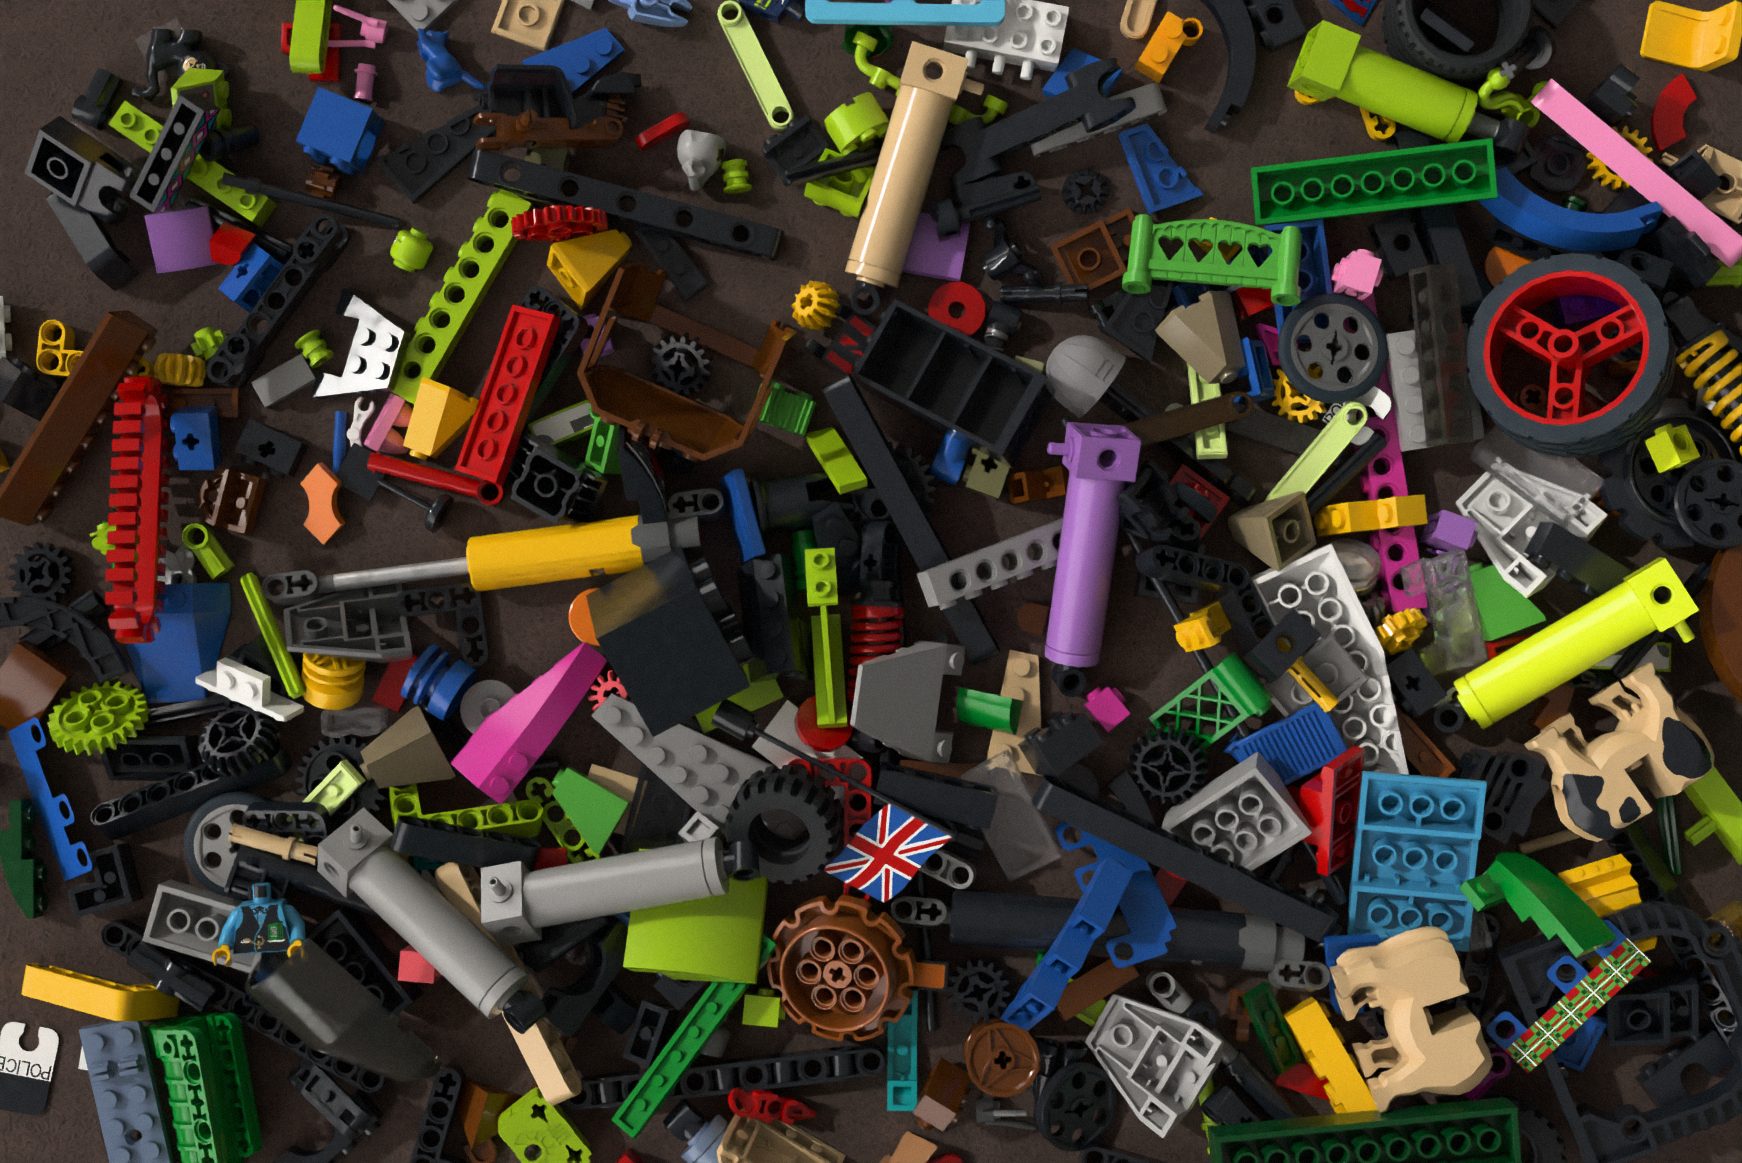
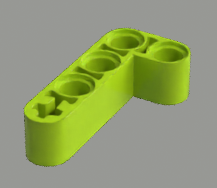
M296 0L289 56L292 73H324L333 0Z

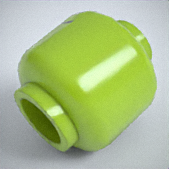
M412 227L410 231H399L390 250V255L394 259L393 264L412 273L415 272V269H423L433 250V244L427 239L428 234L416 227Z

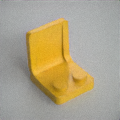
M1735 0L1710 12L1697 11L1662 1L1651 3L1640 55L1645 59L1704 72L1734 61L1738 56L1742 38V2Z

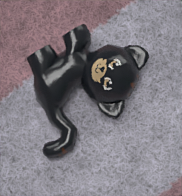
M152 29L151 41L146 54V78L149 87L147 89L134 87L131 90V95L133 98L141 101L153 100L160 92L158 72L172 65H178V78L188 68L224 70L225 78L229 76V67L221 60H217L210 52L195 49V47L203 42L202 31L181 30L179 39H176L175 31L170 29Z

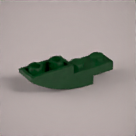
M18 799L9 801L10 829L0 830V858L6 881L14 899L27 919H34L44 916V911L48 907V896L44 893L43 882L48 877V867L46 864H43V857H32V852L36 849V838L32 835L31 823H34L36 819V809L31 805V799Z

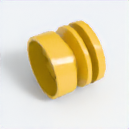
M303 653L301 679L306 692L302 696L313 706L326 710H341L355 705L363 696L366 661Z

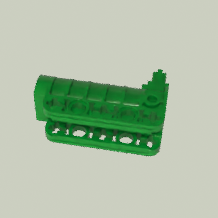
M201 1012L180 1015L175 1018H164L143 1026L147 1043H150L151 1050L156 1051L157 1058H161V1061L164 1062L165 1083L168 1084L169 1105L172 1106L173 1127L176 1128L177 1149L180 1150L182 1163H243L242 1157H249L258 1153L262 1147V1138L239 1018L231 1012ZM229 1050L232 1052L233 1062L230 1059ZM239 1108L242 1109L244 1120L240 1116Z

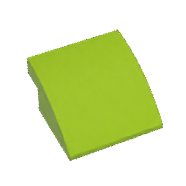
M762 876L761 878L758 877L755 880L745 882L735 881L730 878L729 892L727 894L631 911L623 967L632 972L661 973L673 980L757 984L769 878Z

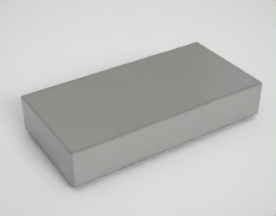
M300 354L252 381L251 384L264 407L269 408L315 382L316 376L303 354Z

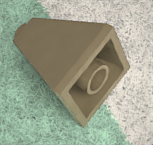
M1303 491L1242 508L1228 518V528L1232 532L1233 539L1276 571H1281L1317 545Z

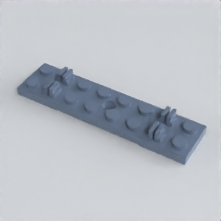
M142 1020L131 1022L108 1021L82 1026L79 1029V1034L109 1163H174ZM132 1131H140L142 1138H133Z

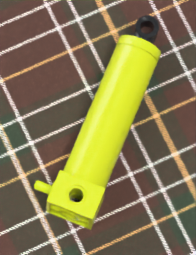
M1659 557L1624 577V582L1467 673L1465 677L1462 676L1455 680L1453 683L1459 694L1451 701L1443 702L1436 707L1434 711L1435 725L1440 731L1453 733L1458 731L1464 723L1476 719L1484 730L1494 724L1493 722H1498L1655 630L1663 632L1674 626L1682 640L1687 643L1693 640L1695 635L1685 619L1699 611L1666 558ZM1664 586L1667 590V596L1663 601L1656 602L1653 593L1658 587ZM1447 709L1455 711L1458 716L1456 722L1450 725L1443 723L1440 719L1441 713Z

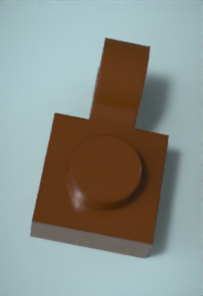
M1230 989L1227 1018L1235 1020L1232 1039L1247 1043L1249 1022H1252L1241 996L1249 991Z

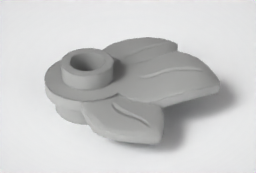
M185 544L180 546L175 554L166 550V558H158V563L166 564L165 576H158L157 581H163L165 585L178 584V579L182 576L180 584L197 583V578L192 571L196 561L193 551Z

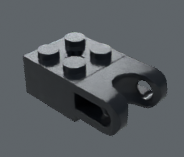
M58 116L39 129L24 174L73 206L79 204L110 224L124 221L129 209L127 201L117 193L116 189L123 192L133 189L141 173L135 165L61 116Z

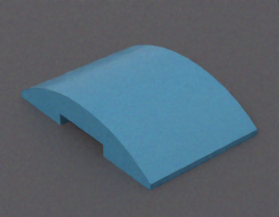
M1362 771L1353 841L1347 935L1378 934L1384 942L1408 930L1425 926L1438 927L1446 931L1448 939L1456 951L1469 952L1473 905L1459 887L1465 881L1475 878L1479 840H1481L1486 781Z

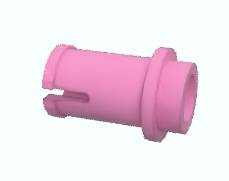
M359 63L358 68L354 69V72L357 73L353 99L372 102L374 77L378 76V73L375 72L376 66Z

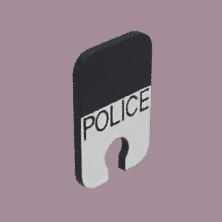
M1339 368L1337 378L1342 383H1350L1352 374L1347 368ZM1376 385L1368 393L1353 400L1362 403L1364 407H1372L1376 415L1383 420L1386 419L1393 407L1392 398ZM1347 402L1341 404L1324 403L1327 412H1317L1318 418L1328 424ZM1351 409L1347 413L1346 419L1349 421L1358 420L1360 409ZM1363 426L1351 442L1356 445H1364L1374 436L1376 431L1371 427Z
M12 1021L3 1027L0 1036V1110L36 1116L41 1114L47 1106L60 1036L56 1030L40 1026L38 1047L33 1051H27L20 1044V1038L25 1032L26 1023Z

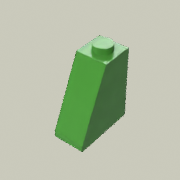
M1479 562L1466 567L1467 573L1460 575L1484 641H1492L1546 621L1544 614L1528 598H1525L1503 580L1494 564L1484 566L1483 562Z
M571 766L567 767L565 771L560 769L552 782V785L555 786L552 794L593 852L599 855L603 852L632 801Z

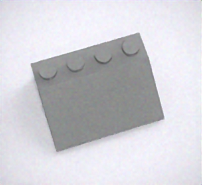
M1468 323L1416 329L1386 335L1388 345L1386 368L1401 452L1485 438L1480 402L1473 392L1467 374L1468 368H1466L1465 347L1469 334Z
M1259 751L1200 788L1195 794H1191L1188 799H1183L1166 810L1162 829L1251 871L1312 834L1311 827L1279 775Z

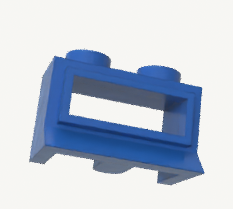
M1248 337L1241 339L1245 365L1238 372L1236 378L1241 379L1247 376L1250 392H1247V394L1251 396L1253 404L1275 397L1274 381L1272 380L1264 343L1259 340H1249ZM1241 396L1234 399L1235 403H1245Z

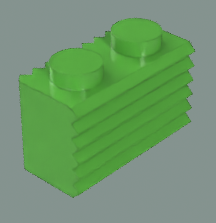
M776 383L758 422L806 438L817 406L816 402L812 401L813 396L801 391H796L795 395L784 391L785 386Z

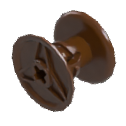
M1002 1014L998 1017L990 1015L989 1022L986 1023L984 1018H982L971 1027L965 1038L963 1054L969 1077L978 1089L991 1096L1007 1098L1022 1093L1033 1083L1039 1072L1040 1054L1030 1030L1026 1031L1015 1024L1005 1022L1000 1019ZM1004 1051L1003 1059H998L999 1052Z

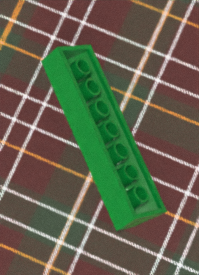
M1492 138L1251 167L1256 226L1498 198Z

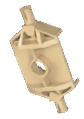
M1706 144L1697 150L1698 153L1718 176H1724L1729 180L1730 187L1726 191L1717 187L1700 202L1712 212L1732 221V225L1735 226L1742 222V161ZM1664 152L1659 163L1670 167L1679 159Z

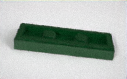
M1262 982L1241 996L1274 1073L1282 1075L1301 1062L1302 1058L1270 984Z

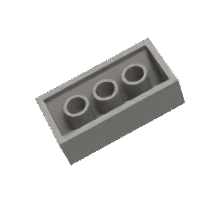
M171 879L158 884L142 941L213 962L212 954L219 948L218 943L222 928L232 910L238 908L243 901ZM233 950L229 952L232 957V964L229 967L256 975L268 952L233 954ZM227 956L219 957L217 963L225 965Z

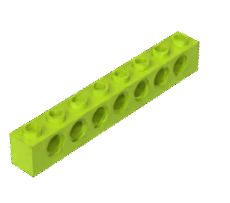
M501 189L498 192L495 191L490 196L487 203L489 208L484 217L480 216L475 222L472 238L461 246L458 257H460L455 267L451 266L447 270L443 279L445 282L440 292L434 293L429 302V307H431L426 317L422 316L418 320L414 328L416 334L412 341L408 343L395 389L391 391L394 394L415 404L422 378L426 377L433 381L437 380L519 237L512 235V217H516V214H523L524 211L533 212V209H535L532 203L520 196ZM499 216H508L509 220L506 226L502 228L495 226L496 219ZM487 240L494 241V247L490 252H481L483 242ZM472 265H478V275L468 278L466 275L467 269ZM457 290H464V299L459 303H453V293ZM442 315H449V325L445 328H438V319ZM428 340H434L436 344L435 349L431 353H424V343ZM420 365V375L414 379L409 378L408 372L410 367Z

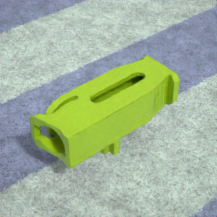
M1713 765V769L1704 777L1684 789L1688 798L1703 816L1683 832L1684 837L1695 846L1715 832L1737 863L1742 865V803Z

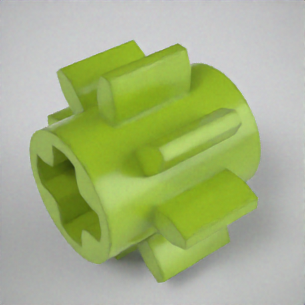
M209 326L196 332L194 337L197 342L190 345L196 357H205L206 361L209 362L227 335L225 331L222 332L221 329L216 331L214 326Z

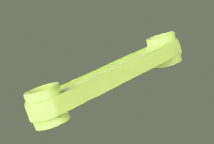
M725 1L718 8L719 23L770 126L776 131L784 132L788 129L787 125L794 119L792 108L742 7L735 1ZM730 9L738 12V16L733 20L725 19L723 14ZM777 112L787 113L789 115L788 120L784 123L775 122L773 117Z
M1350 401L1343 405L1268 494L1265 501L1298 491H1303L1306 494L1368 420V412L1364 405L1358 401ZM1351 409H1360L1362 413L1358 420L1349 421L1346 419L1347 413Z

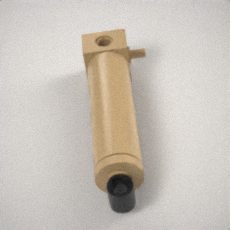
M912 41L898 86L899 91L845 269L846 273L857 276V283L850 297L851 308L855 313L864 316L870 315L877 310L880 301L879 297L885 285L898 288L900 275H902L952 106L955 104L958 95H961L962 90L982 95L984 90L983 83L966 78L967 72L965 71L969 61L968 58ZM926 70H936L940 78L936 80L930 79L926 75ZM865 292L872 296L873 304L870 308L862 309L857 305L856 300L860 293Z

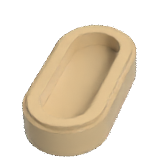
M1127 0L1120 22V30L1126 38L1139 40L1146 35L1157 0Z

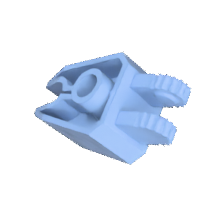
M608 0L613 4L628 9L627 13L631 21L663 27H683L688 23L687 19L674 14L670 8L688 13L692 9L691 4L687 0Z

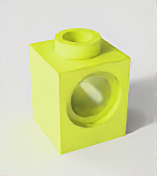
M1670 423L1654 430L1655 436L1645 441L1659 474L1679 468L1700 457L1686 424L1673 428Z

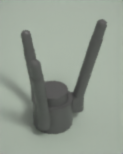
M983 1092V1098L976 1099L977 1123L985 1122V1125H1000L1029 1130L1037 1129L1035 1124L1001 1119V1117L1028 1116L1029 1113L1026 1110H1000V1101H994V1098L998 1097L991 1096Z

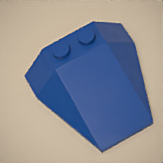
M231 583L165 585V594H157V599L164 600V612H155V616H158L162 624L160 632L154 633L155 641L152 643L125 644L147 704L187 702L207 698L209 690L196 684L195 677L216 668L232 613Z

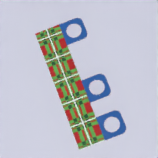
M1602 920L1617 938L1611 946L1595 950L1604 960L1590 973L1569 955L1562 956L1548 969V978L1565 996L1529 1029L1521 1024L1510 1012L1506 1011L1499 1014L1487 1026L1486 1031L1488 1035L1528 1074L1651 962L1610 921ZM1563 964L1572 965L1576 969L1575 979L1569 983L1561 982L1556 975L1559 966ZM1508 1020L1514 1024L1515 1033L1511 1038L1502 1039L1496 1034L1495 1028L1500 1021Z

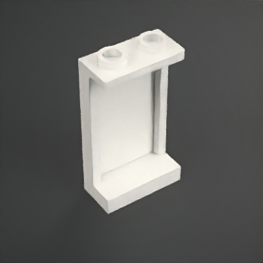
M789 700L785 702L764 730L765 733L811 757L863 758L846 744L833 752H818L813 750V747L808 744L805 745L795 731L794 719L799 708ZM760 736L752 746V748L780 769L783 765H788L790 761L798 758V756ZM801 763L793 765L794 770L799 771L800 768L807 770L806 766ZM827 763V764H826V765H828V766H830V767L836 769V767H835L833 764H830V763ZM854 764L851 767V775L857 780H862L866 777L867 770L862 764ZM821 769L824 778L831 780L836 777ZM831 786L835 791L834 799L838 798L844 809V786Z

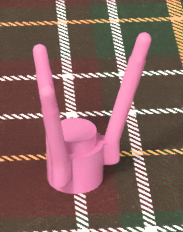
M336 4L333 6L335 11L362 22L360 36H364L365 40H328V47H369L375 49L376 43L384 44L388 21L367 17Z

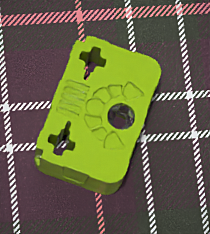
M539 1087L530 1090L498 1117V1133L503 1141L513 1150L521 1163L591 1162L590 1155L592 1153L588 1140L559 1104L550 1105L545 1100ZM533 1105H544V1112L539 1108L533 1109ZM529 1145H532V1146L538 1145V1150H536V1151H533V1150L528 1151L527 1146H529ZM569 1147L571 1149L573 1148V1150L575 1151L579 1150L580 1153L578 1155H576L574 1152L570 1153Z

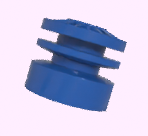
M433 643L413 663L406 676L400 695L408 700L414 696L413 703L418 706L430 697L427 712L445 722L461 704L464 694L474 682L477 670L460 659L448 668L451 654L445 651L440 655L441 648Z

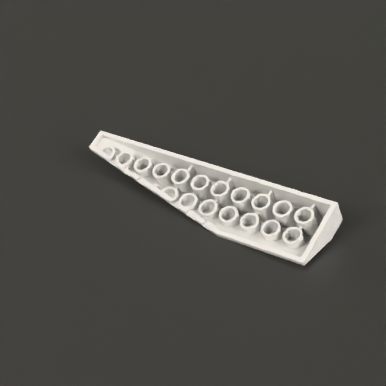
M1332 544L1301 555L1281 571L1269 568L1252 576V581L1274 626L1294 608L1321 634L1310 647L1332 632L1369 677L1368 681L1329 711L1347 748L1349 749L1355 745L1365 749L1363 771L1409 775L1384 650ZM1281 637V639L1291 648L1290 642L1286 638Z

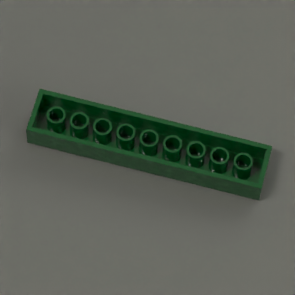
M1506 1097L1390 1108L1382 1114L1378 1110L1208 1127L1211 1163H1521L1518 1110Z

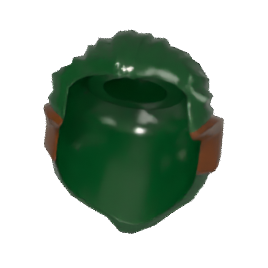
M847 24L845 26L842 48L849 54L855 55L857 45L853 43V39L857 31L878 41L874 52L867 51V60H874L878 56H884L886 51L893 47L895 31L892 25Z

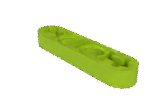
M537 776L527 783L526 795L529 800L542 803L545 802L540 794L535 796L532 792L535 790L534 783L546 785L547 788L544 790L547 798L553 795L552 792L555 786L552 785L548 778ZM557 799L547 803L543 808V821L561 847H567L568 857L572 863L585 861L581 853L575 857L573 851L580 849L585 843L588 845V843L565 811L563 819L559 822H554L549 818L548 811L553 805L561 807ZM570 829L577 830L581 836L580 843L576 846L568 845L565 841V834ZM590 846L584 850L588 857L602 858L601 854L598 855L593 852Z

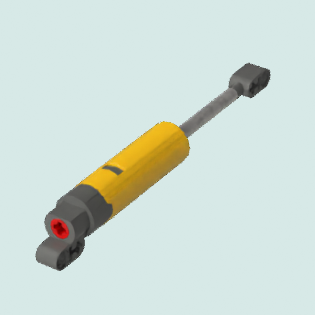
M707 488L679 492L674 494L668 502L667 522L643 524L642 516L634 515L594 522H581L470 537L467 542V557L316 576L308 570L278 573L268 576L263 581L262 592L274 604L290 606L321 598L324 593L465 574H470L473 588L481 592L604 574L632 572L680 546L686 556L704 554L700 523L720 520L726 512V505L722 494L716 489ZM709 500H717L719 502L718 507L713 510L704 508ZM695 502L698 503V507L700 509L699 512H696L695 510ZM686 504L685 512L680 513L681 505ZM279 585H284V591L280 595L274 596L275 588Z

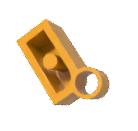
M1168 11L1140 56L1135 70L1160 83L1181 46H1192L1198 42L1203 32L1201 22L1195 18H1187L1183 21V19ZM1193 27L1197 32V36L1187 37L1183 32V28Z

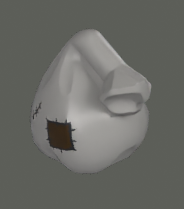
M685 130L680 135L677 155L682 169L688 176L690 189L693 191L701 189L722 163L726 152V142L719 135L693 130Z

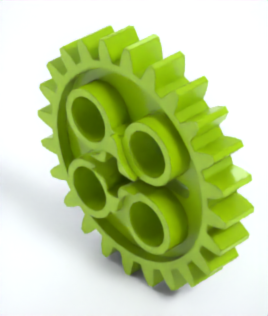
M107 681L101 687L97 683H94L91 689L82 686V692L80 693L71 691L72 698H61L62 705L53 707L55 713L49 714L50 721L47 722L52 740L56 742L58 748L64 747L67 753L74 749L76 755H79L84 750H87L88 755H91L96 749H99V752L103 754L106 747L116 750L117 743L128 744L127 737L136 738L138 736L136 730H144L143 722L149 720L147 716L149 709L144 694H140L138 688L132 689L131 684L122 687L121 681H118L114 686H110L109 681Z

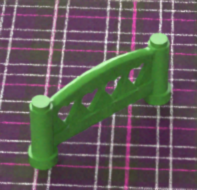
M1145 214L1137 215L1132 223L1127 272L1123 274L1122 289L1133 294L1148 293L1152 288V279L1271 289V301L1274 304L1280 306L1297 305L1301 302L1302 292L1301 287L1298 286L1302 247L1301 229L1296 226H1286L1283 228V232L1276 234L1269 230L1244 223L1215 219H1191L1154 224L1151 216ZM1162 238H1168L1170 241L1180 239L1184 243L1171 260H1168L1159 245V240ZM1192 240L1200 243L1209 241L1213 244V248L1201 262H1197L1188 246V243ZM1220 243H1227L1230 246L1240 244L1243 248L1230 265L1226 263L1218 249ZM1251 245H1256L1259 248L1269 246L1273 251L1260 267H1257L1247 250Z

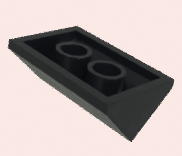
M138 735L136 738L127 737L128 744L119 742L116 744V750L106 747L103 754L100 753L109 780H163L197 767L198 735Z

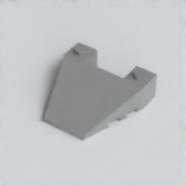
M919 640L914 642V645L911 647L899 648L896 650V653L882 655L858 665L850 725L868 736L880 740L885 746L897 750L904 757L927 762L949 763L953 734L938 731L935 728L943 674L961 676L964 665L965 646Z

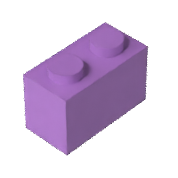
M1441 510L1429 515L1428 524L1425 525L1419 543L1448 552L1450 555L1468 550V547L1471 548L1474 545L1478 535V531H1475L1477 522L1447 510Z

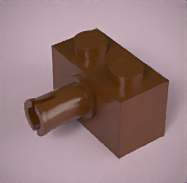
M942 1057L939 1059L928 1075L912 1112L918 1116L917 1123L922 1129L932 1130L933 1127L944 1131L950 1122L953 1124L957 1122L963 1111L960 1104L962 1105L971 1091L967 1087L970 1080L967 1072Z

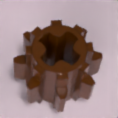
M323 164L320 165V168L313 166L305 182V191L311 193L310 195L335 201L342 188L343 178L337 174L338 171L334 170L335 168Z

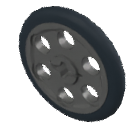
M1321 294L1310 297L1298 304L1288 314L1281 326L1278 338V357L1287 379L1299 392L1316 401L1341 404L1356 400L1368 393L1377 384L1385 370L1388 358V345L1381 322L1365 304L1353 297L1342 294ZM1316 314L1327 316L1329 326L1326 329L1316 327L1314 323ZM1346 318H1352L1357 322L1358 329L1356 333H1348L1344 330L1343 322ZM1304 336L1311 341L1310 351L1303 352L1298 349L1296 342L1299 337ZM1334 339L1335 347L1340 348V351L1336 352L1332 358L1331 350L1326 349V346L1331 344ZM1357 345H1363L1368 348L1369 357L1367 360L1362 361L1355 356L1354 350ZM1315 363L1322 367L1323 375L1320 379L1310 377L1308 374L1310 364ZM1339 368L1350 370L1352 374L1350 383L1345 384L1338 380L1337 371Z

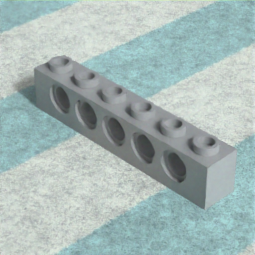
M1063 518L917 573L928 607L939 605L940 610L956 605V599L964 595L966 600L982 595L981 589L987 586H991V589L994 590L1007 585V579L1016 576L1017 580L1033 575L1032 569L1041 566L1042 570L1056 566L1059 548L1057 550L1054 547L1053 538L1055 536L1060 543ZM1029 546L1034 550L1033 560L1028 555ZM1003 556H1006L1009 560L1008 569L1003 566ZM978 565L984 570L983 579H980L977 575ZM953 575L957 577L959 582L957 589H954L951 585V577Z

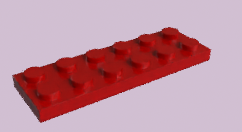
M512 305L455 471L495 484L504 485L562 318L553 314Z

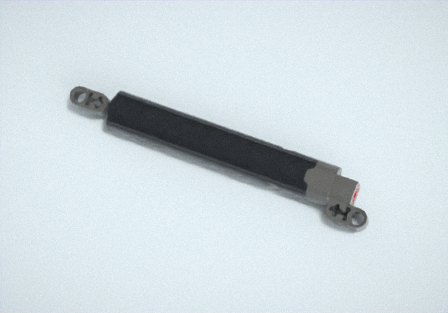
M955 888L952 892L950 906H945L944 903L937 899L902 896L893 901L889 913L897 924L903 927L935 929L941 926V924H949V941L952 944L1047 952L1080 899ZM900 904L909 906L911 909L910 917L906 919L899 918L895 913V908ZM917 905H921L919 912H928L930 907H935V912L940 913V916H937L935 921H931L930 915L920 914L919 920H915ZM1119 905L1106 930L1094 940L1087 956L1111 958L1106 948L1107 942L1131 933ZM1168 906L1177 926L1176 929L1169 932L1172 938L1171 941L1165 943L1168 951L1166 954L1145 960L1269 972L1268 978L1270 983L1275 988L1283 990L1313 992L1326 987L1330 981V971L1324 964L1303 961L1305 949L1304 935L1287 927L1276 926L1275 921L1260 914L1204 909L1190 910L1189 908ZM1121 942L1115 946L1114 953L1118 959H1130L1133 956V948L1128 943ZM1284 969L1287 974L1298 972V977H1290L1284 981V976H1280L1279 971ZM1310 969L1318 972L1320 976L1318 985L1312 984L1309 981L1308 972Z

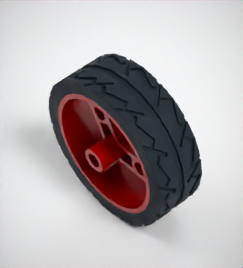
M1579 253L1553 255L1550 258L1545 257L1521 266L1505 277L1504 281L1498 283L1485 297L1473 318L1475 322L1470 325L1465 347L1467 374L1473 392L1498 428L1517 444L1537 453L1563 458L1589 456V454L1595 455L1616 448L1637 435V432L1643 430L1660 411L1669 394L1667 391L1671 388L1676 367L1674 339L1659 299L1647 283L1626 266L1597 255ZM1573 295L1597 296L1622 307L1576 332L1569 329L1559 330L1530 313L1544 303L1560 297ZM1538 330V334L1535 337L1526 338L1530 331ZM1610 331H1619L1618 336L1615 338H1605ZM1599 339L1600 345L1585 352L1582 345ZM1507 340L1551 365L1546 418L1526 412L1512 403L1506 396L1501 379V358ZM1643 340V351L1639 367L1628 387L1613 402L1599 411L1583 416L1586 378L1591 373L1592 366ZM1547 341L1549 352L1543 348L1546 345ZM1561 373L1567 380L1573 383H1561ZM1565 395H1573V399L1568 404H1559L1561 398Z

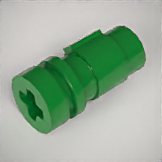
M802 530L791 533L793 559L796 565L794 574L795 578H797L795 581L797 592L807 591L805 550L818 549L814 530Z

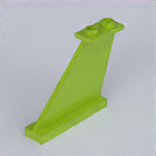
M835 548L806 549L805 566L808 607L820 606L821 615L811 616L818 729L848 727L840 614H828V605H838Z

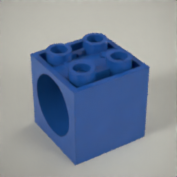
M318 87L296 142L303 147V153L311 156L310 159L319 164L327 165L329 161V163L337 167L338 171L353 176L356 172L363 175L385 122L373 108Z

